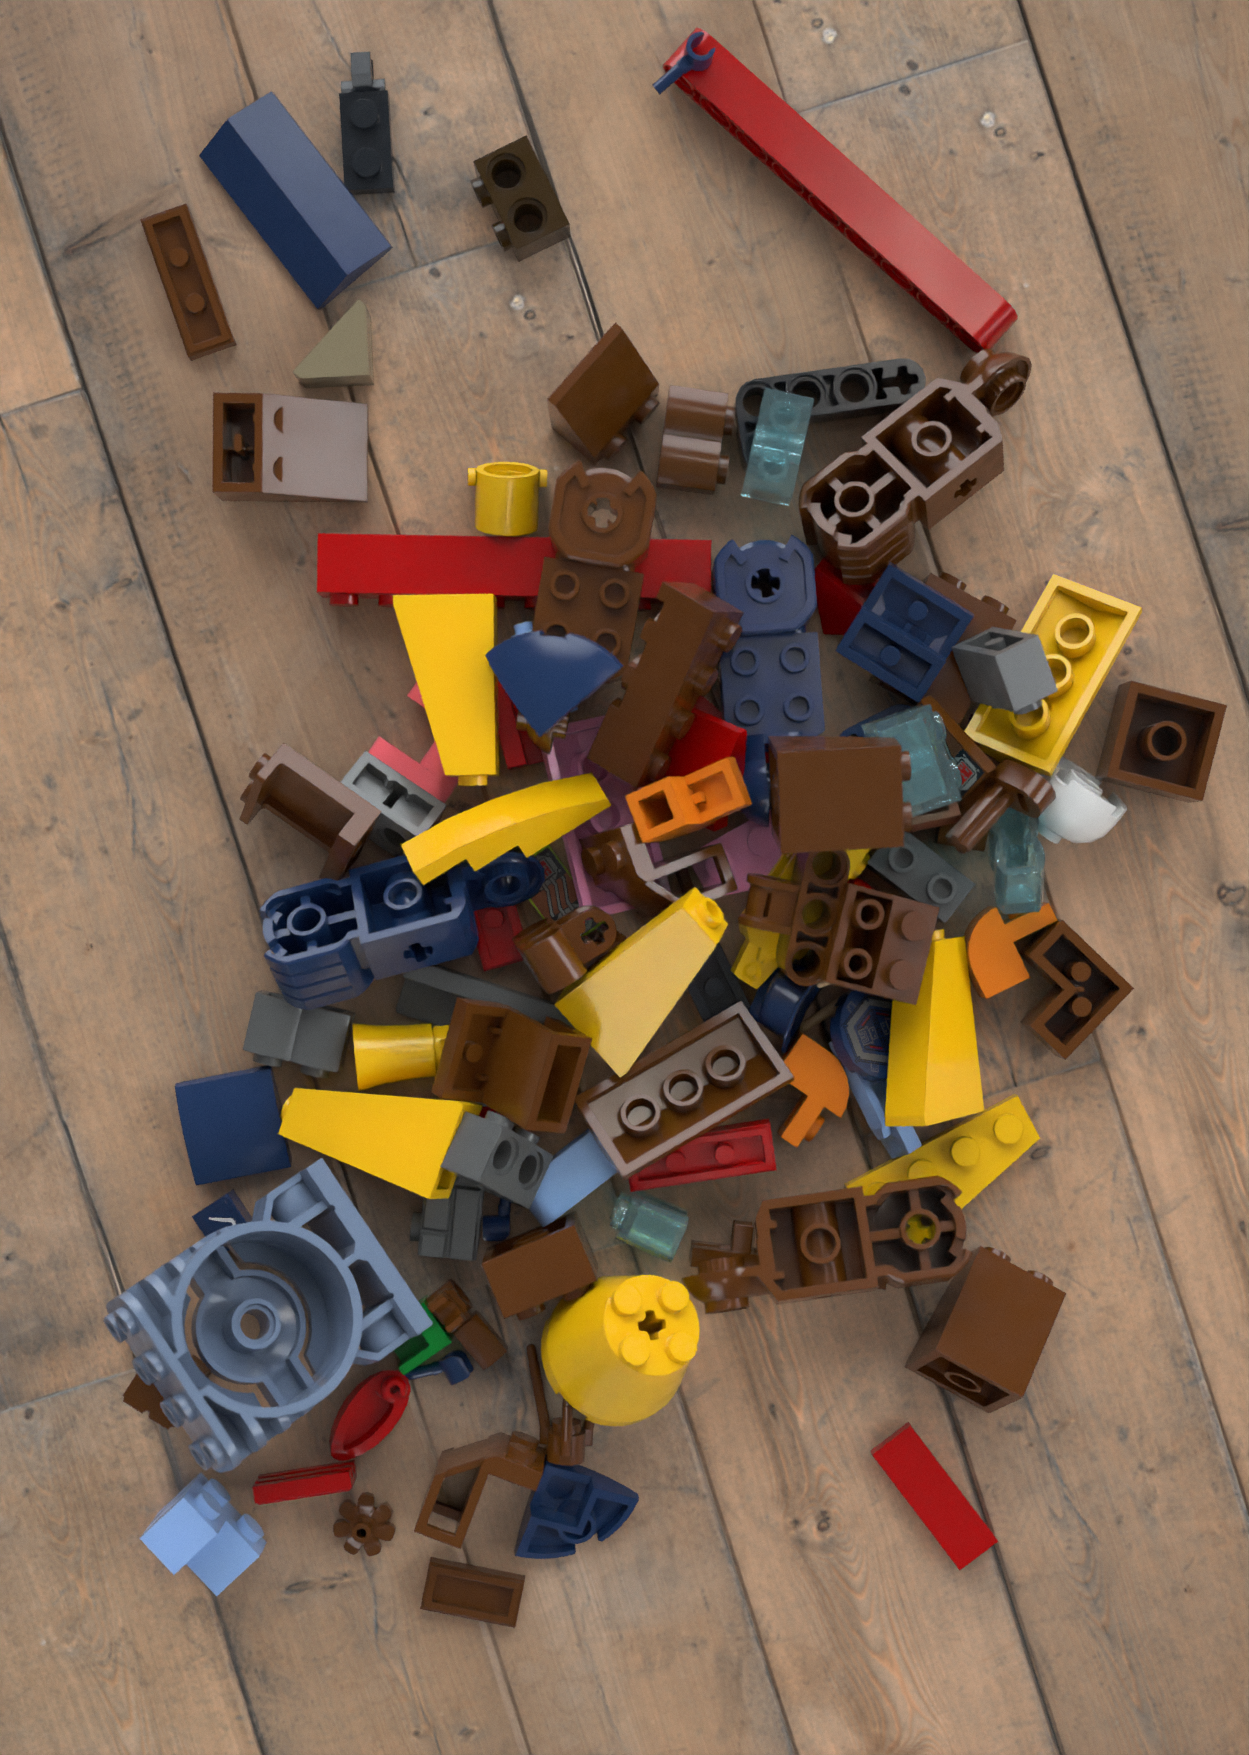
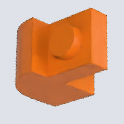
M727 757L684 777L668 776L625 796L642 843L662 842L695 832L715 824V820L752 805L735 757Z
M1032 898L1024 900L1005 910L1008 916L1005 920H1002L997 907L988 906L971 920L964 936L969 977L979 997L988 999L1031 978L1014 942L1058 921L1049 903L1040 902L1035 905Z
M800 1030L788 1051L781 1056V1059L794 1076V1081L789 1084L803 1092V1094L777 1131L781 1138L796 1148L803 1139L810 1142L818 1133L825 1120L820 1115L824 1107L841 1118L849 1097L847 1075L839 1060L824 1046Z

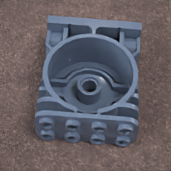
M323 1158L312 1163L257 1200L254 1206L252 1221L226 1226L209 1234L106 1304L109 1314L103 1318L107 1329L115 1340L119 1343L126 1341L136 1356L132 1360V1364L139 1377L148 1386L154 1383L164 1398L160 1406L167 1419L176 1428L182 1425L193 1441L189 1445L193 1458L205 1471L212 1467L219 1473L231 1471L239 1466L243 1459L251 1453L259 1451L270 1439L286 1431L293 1422L311 1411L313 1407L327 1397L342 1382L352 1364L366 1366L378 1362L408 1339L418 1336L433 1325V1322ZM309 1222L308 1226L310 1227L312 1232L302 1228L301 1226ZM225 1247H228L241 1263L259 1264L271 1268L287 1278L297 1289L308 1313L309 1337L303 1356L313 1373L312 1377L298 1358L306 1335V1317L296 1292L283 1279L272 1273L255 1269L239 1270ZM189 1285L199 1298L192 1317L191 1334L194 1347L203 1363L214 1375L230 1383L241 1385L256 1384L271 1407H261L254 1393L235 1392L215 1384L196 1366L188 1350L185 1338V1318L191 1300L186 1293ZM363 1304H364L365 1307H366L364 1311L362 1310V1305H363ZM244 1314L253 1315L259 1322L260 1332L256 1339L246 1337L241 1330L240 1321Z

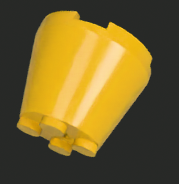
M654 1275L597 1277V1281L590 1283L589 1290L583 1296L570 1301H564L562 1298L553 1309L550 1318L546 1320L541 1338V1357L546 1377L555 1394L560 1393L573 1408L584 1414L586 1420L605 1426H626L640 1422L661 1410L678 1390L688 1365L697 1352L699 1340L698 1315L689 1298L688 1290L678 1281H669Z

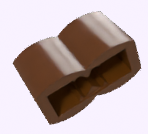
M670 385L656 487L713 495L716 484L725 485L729 456L720 454L723 435L732 436L736 412L735 407L727 406L728 393Z

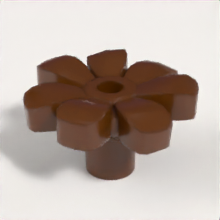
M361 1493L358 1498V1506L350 1499L344 1500L339 1506V1513L345 1519H338L334 1522L333 1532L335 1537H348L344 1543V1549L352 1555L357 1554L361 1546H364L368 1556L379 1554L382 1548L379 1539L391 1541L395 1534V1525L386 1522L393 1514L392 1508L388 1503H381L375 1507V1496L373 1493Z

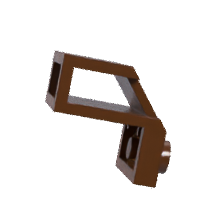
M635 822L579 839L582 847V864L588 875L593 877L595 885L604 892L610 891L639 910L636 913L645 919L659 915L693 889L694 886L687 867L711 857L715 863L721 883L697 888L704 897L714 900L738 890L722 843L678 853L652 863L646 844L642 843ZM675 872L682 894L675 896L653 880Z
M457 997L431 1092L441 1099L482 1102L525 1130L566 1133L592 1038L552 1017L546 1016L544 1025L509 1005Z
M512 1431L511 1436L499 1432L490 1435L487 1439L456 1449L450 1448L442 1451L423 1500L414 1532L461 1549L488 1475L536 1492L543 1474L546 1449L538 1446L539 1440L520 1431ZM477 1468L462 1509L436 1500L444 1478ZM434 1512L457 1521L455 1532L452 1533L428 1524L431 1513Z

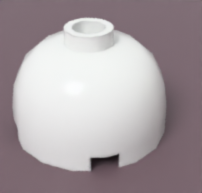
M1062 756L1051 776L1041 775L1056 792V798L1037 818L1039 821L1034 828L1042 836L1055 844H1058L1062 838L1073 843H1090L1105 836L1127 811V807L1114 792L1106 799L1101 795L1103 790L1099 787L1102 782Z

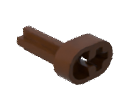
M1009 759L1002 760L997 768L986 778L988 789L948 832L946 840L955 845L958 852L965 854L974 848L1009 807L1029 817L1038 818L1056 798V792L1051 784L1034 770Z

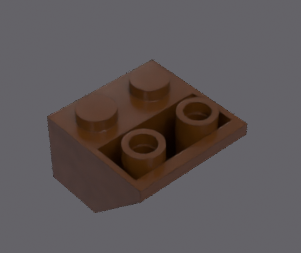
M845 883L822 982L893 1001L916 1005L940 907Z

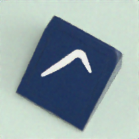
M234 1189L192 1216L205 1237L226 1226L252 1221V1216Z

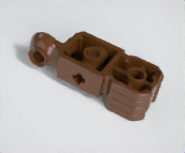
M992 349L980 351L963 368L960 375L961 383L937 377L861 437L863 446L861 449L840 454L803 483L799 494L798 507L806 545H818L825 560L841 570L844 584L866 585L875 582L881 577L890 562L896 565L912 552L915 543L916 522L920 521L928 530L1004 471L1003 439L1000 424L993 416L1008 411L1023 395L1032 367L1030 359L1012 352L996 354Z
M581 460L566 468L556 480L548 527L550 541L556 556L555 558L544 557L532 631L543 630L544 634L542 636L563 638L569 633H574L604 647L623 665L605 683L609 685L620 681L627 664L630 662L644 574L635 572V568L648 556L657 494L652 483L642 471H639L633 479L623 472L611 468H595L585 471ZM599 509H608L617 518L614 523L607 520V527L600 528L596 526L595 517L591 516V514ZM518 710L516 730L526 731L534 745L550 755L554 737L566 738L570 713L549 732L539 737Z
M937 1175L888 1182L874 1195L864 1196L863 1187L859 1186L763 1200L754 1223L759 1265L745 1267L744 1257L709 1260L697 1263L698 1274L684 1277L681 1280L688 1292L704 1304L705 1314L750 1308L748 1297L769 1295L776 1305L871 1292L879 1287L878 1279L897 1289L947 1282L966 1266L973 1252L967 1249H962L966 1239V1222L960 1206H957L955 1200L963 1192L949 1180ZM917 1222L919 1229H927L929 1239L925 1237L921 1241L922 1244L914 1243L906 1234V1231L910 1228L908 1223Z

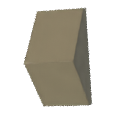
M359 299L293 370V374L305 388L374 385L371 316L366 305Z

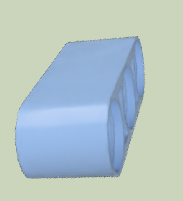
M589 1128L553 1155L529 1209L542 1227L552 1223L617 1173L600 1150Z

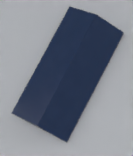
M272 91L228 118L199 155L318 310L324 308L393 248Z

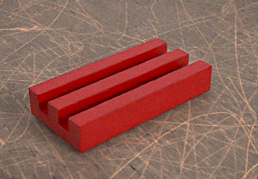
M355 1460L259 1474L258 1479H256L255 1484L252 1486L255 1504L263 1505L350 1491L357 1478Z

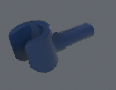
M696 32L688 38L683 57L652 84L659 95L690 70L703 71L710 66L715 47L704 56L696 55L692 51L703 40V32Z
M500 1198L498 1215H483L482 1230L484 1241H504L508 1238L511 1230V1202Z
M457 1349L446 1354L438 1361L417 1366L405 1374L408 1380L432 1375L435 1376L444 1372L450 1385H454L468 1378L474 1368L466 1353Z

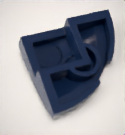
M543 630L531 631L512 637L498 644L485 654L506 693L539 737L549 732L578 704L595 693L623 667L622 663L604 647L581 635L569 633L565 638L542 636L544 634Z
M545 1454L542 1477L536 1492L531 1490L514 1549L515 1556L533 1559L569 1556L576 1553L575 1544L586 1542L596 1533L598 1541L602 1542L618 1530L631 1515L639 1501L638 1493L603 1474L579 1464L569 1466L550 1463L546 1460Z

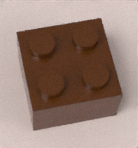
M1135 681L1120 684L1095 779L1187 803L1203 801L1227 705Z
M576 1211L557 1218L545 1227L540 1225L487 1247L481 1263L504 1319L515 1314L518 1320L533 1317L546 1309L544 1302L561 1295L564 1301L581 1297L589 1290L590 1283L597 1281L598 1263Z

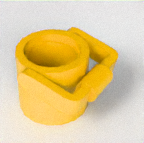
M493 462L479 465L477 468H467V486H475V528L478 531L501 536H520L537 531L539 487H547V469H538L529 464L516 462Z

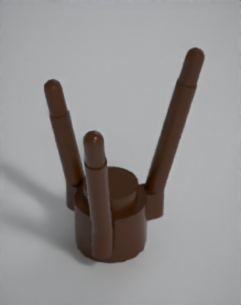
M529 1344L526 1350L540 1425L539 1443L547 1445L546 1460L557 1465L570 1466L581 1464L585 1460V1447L593 1445V1428L595 1423L586 1420L585 1417L583 1427H581V1420L573 1418V1407L563 1398L562 1417L553 1419L552 1426L550 1425L536 1347L533 1344Z

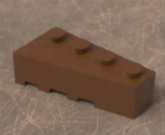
M662 583L656 596L657 599L664 602L662 610L654 619H646L639 638L644 640L645 649L642 654H639L632 662L627 664L620 679L622 681L621 688L626 690L623 699L618 697L610 703L587 756L589 760L635 788L648 786L664 777L672 762V758L668 754L675 740H681L690 730L695 719V714L691 712L700 695L702 697L705 696L713 687L718 677V670L715 669L716 664L723 651L727 653L734 647L742 631V626L738 625L744 612L695 583Z

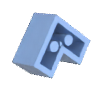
M202 1473L198 1474L157 1513L140 1537V1540L173 1575L186 1564L216 1596L261 1555L267 1543L262 1538L264 1532L256 1520L248 1514L241 1515L229 1503L231 1498L224 1486L213 1478L208 1480Z

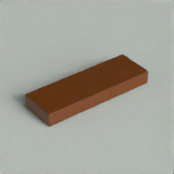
M187 204L140 219L188 358L193 361L236 346L235 338Z

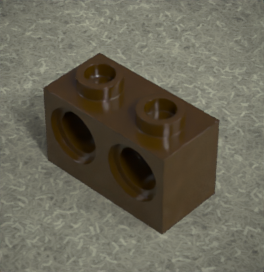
M527 135L473 161L477 178L470 181L482 208L491 205L498 219V222L492 224V228L504 252L512 249L518 262L571 237L570 224ZM503 171H513L521 177L517 185L508 189L497 186L494 180ZM533 214L541 219L542 224L536 231L525 233L515 226L517 220L523 215Z

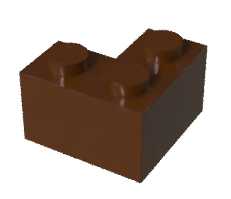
M1057 919L1058 921L1043 927L1019 952L1053 986L1020 1022L1055 1056L1066 1060L1134 988L1064 920Z

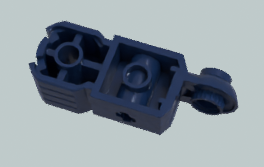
M794 535L790 536L786 545L772 540H758L745 544L740 548L731 539L716 556L711 574L713 594L744 612L738 625L742 626L739 639L729 652L723 651L718 661L722 720L747 730L745 769L742 778L752 805L740 811L749 820L765 827H769V810L771 809L769 763H766L765 753H769L768 736H822L825 731L818 632L806 633V627L817 606L814 558L810 549ZM757 583L770 585L772 587L770 597H762L760 589H752L751 586Z
M517 845L476 872L467 859L425 885L414 874L406 855L350 869L349 878L341 880L324 878L279 890L270 896L258 911L263 920V935L269 946V950L264 954V958L270 966L274 978H276L285 1001L294 1007L311 1010L356 998L370 986L374 978L380 980L472 955L479 941L474 911L488 907L514 906L530 899L540 890L544 883L545 869L534 854L526 858Z

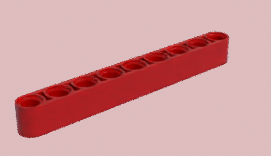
M696 27L662 65L663 70L666 73L677 64L676 62L684 55L688 38L696 32H703L704 37L701 43L693 48L692 51L696 55L704 56L715 47L712 62L703 71L690 70L683 74L674 84L975 353H979L984 349H991L1018 319V315L1013 307L715 38L703 29Z

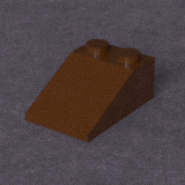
M617 323L612 325L547 399L551 428L594 466L602 457L610 461L628 440L623 433L635 420L642 425L660 404L655 398L659 394V382L624 330Z

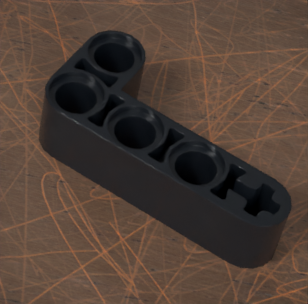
M899 358L759 378L746 382L740 387L734 402L736 410L734 422L739 457L743 470L749 476L761 480L771 478L779 472L786 457L784 428L894 412L925 387L926 376L923 368L911 359ZM896 376H901L902 382L905 384L911 383L905 395H901L899 387H888L893 383ZM846 382L860 384L864 389L865 399L857 403L845 400L840 392V386ZM888 387L883 388L881 394L878 397L879 400H876L875 397L877 393V388ZM800 388L811 390L816 395L817 405L809 410L798 408L793 403L792 393ZM759 395L768 402L769 411L760 417L752 416L744 409L743 401L749 396ZM758 443H766L775 450L776 460L769 465L755 463L751 458L750 448Z

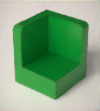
M425 1295L418 1302L433 1322V1325L418 1336L408 1339L394 1350L401 1360L398 1368L403 1375L452 1343L454 1337L453 1332L448 1333L445 1325H442L437 1317L428 1309L426 1299L428 1295Z

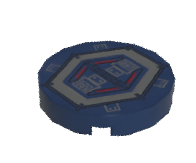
M849 990L839 997L835 1006H838L835 1017H832L830 1021L833 1048L843 1066L851 1073L857 1072L861 1076L866 1077L863 1078L864 1080L870 1082L887 1080L892 1000Z

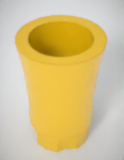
M352 1023L358 1091L392 1082L436 1076L449 1025H437L432 1028L431 1023L414 1025Z

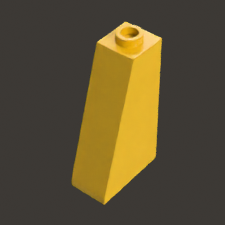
M494 594L393 595L395 613L445 775L458 777V786H488V776H499L498 678L485 656L486 653L498 645L497 598Z
M694 887L586 969L587 971L582 977L565 987L554 1005L576 1030L592 1038L591 1046L619 1077L625 1075L717 946L728 926L720 907L712 899L704 897Z
M934 929L917 1004L913 1005L892 1000L885 1102L886 1127L928 1126L984 1111L965 936L945 938L944 929Z
M294 1088L292 1095L288 1097L282 1107V1124L278 1134L425 1198L449 1199L457 1175L442 1168L441 1164L465 1111L479 1116L482 1105L466 1101Z

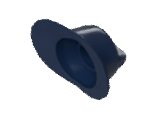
M792 964L794 971H801L807 968V966ZM777 967L758 988L749 1012L755 1021L783 1039L781 1051L786 1053L799 1031L807 1010L822 988H818L816 984L812 986L796 984Z

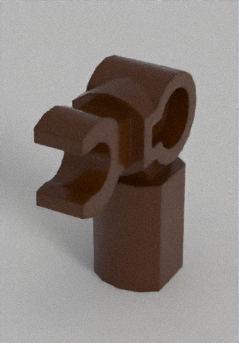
M449 1279L426 1298L428 1309L437 1317L442 1325H445L448 1333L453 1332L483 1370L490 1367L507 1352L508 1346L478 1310L473 1313L470 1311L473 1307L470 1299L454 1280Z

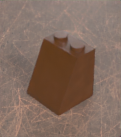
M768 736L772 836L781 854L904 847V832L912 831L910 801H903V782L911 780V759L909 751H902V745L895 737Z
M980 1246L972 1251L973 1254L966 1266L952 1278L910 1354L905 1368L985 1412L991 1413L1024 1397L1066 1293L1054 1287L1053 1281L1048 1276L1037 1271H1025L1010 1262L1011 1258L1006 1253L996 1248H983Z

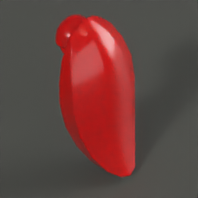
M398 1370L379 1371L360 1382L346 1397L336 1415L329 1437L331 1456L335 1460H350L364 1454L378 1445L393 1430L403 1415L411 1392L408 1378Z

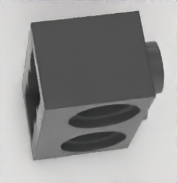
M364 751L341 780L342 784L382 811L369 840L395 857L405 855L401 844L439 824L447 807L445 803L367 751Z
M904 832V847L875 848L869 852L870 858L867 861L866 867L907 899L940 907L937 922L946 923L976 885L909 832Z
M465 1111L441 1167L496 1197L530 1209L553 1155L537 1146L540 1137L514 1126L515 1123L508 1118L492 1111H487L485 1118Z

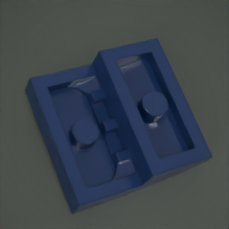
M890 562L835 651L919 703L946 663V659L952 651L951 647L956 645L974 617V614Z
M272 1066L255 1067L175 1084L183 1136L196 1186L291 1167L292 1155L286 1137L278 1134L282 1124V1104Z

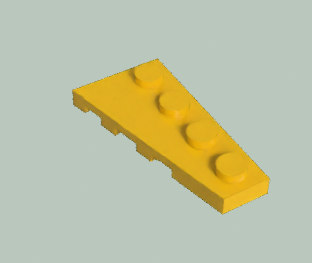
M1013 1094L984 1109L983 1112H979L922 1142V1146L912 1153L892 1158L845 1183L846 1188L862 1186L864 1196L874 1195L888 1182L938 1175L952 1182L963 1192L955 1200L957 1206H960L962 1209L1034 1145L1040 1137L1018 1095ZM917 1222L908 1223L910 1228L906 1231V1234L914 1243L922 1244L921 1241L925 1237L929 1239L927 1229H919Z

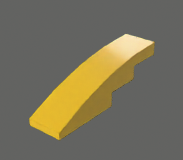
M592 772L540 783L494 798L442 821L401 844L414 874L425 885L467 859L476 872L517 845L526 858L610 807L611 803Z

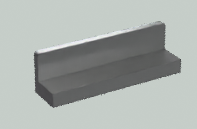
M438 964L404 973L405 981L396 1006V1012L401 1015L431 1023L435 1026L450 1025L457 997L491 1001L509 1005L544 1025L545 1018L548 1016L576 1029L554 1005L555 1002Z

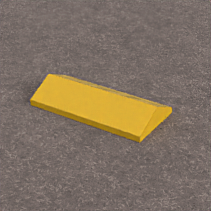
M1053 574L1021 632L1039 636L1058 691L1043 698V704L1039 708L1019 715L1000 708L993 709L991 706L980 703L964 732L984 753L999 762L1009 759L1041 775L1051 776L1142 614V608Z

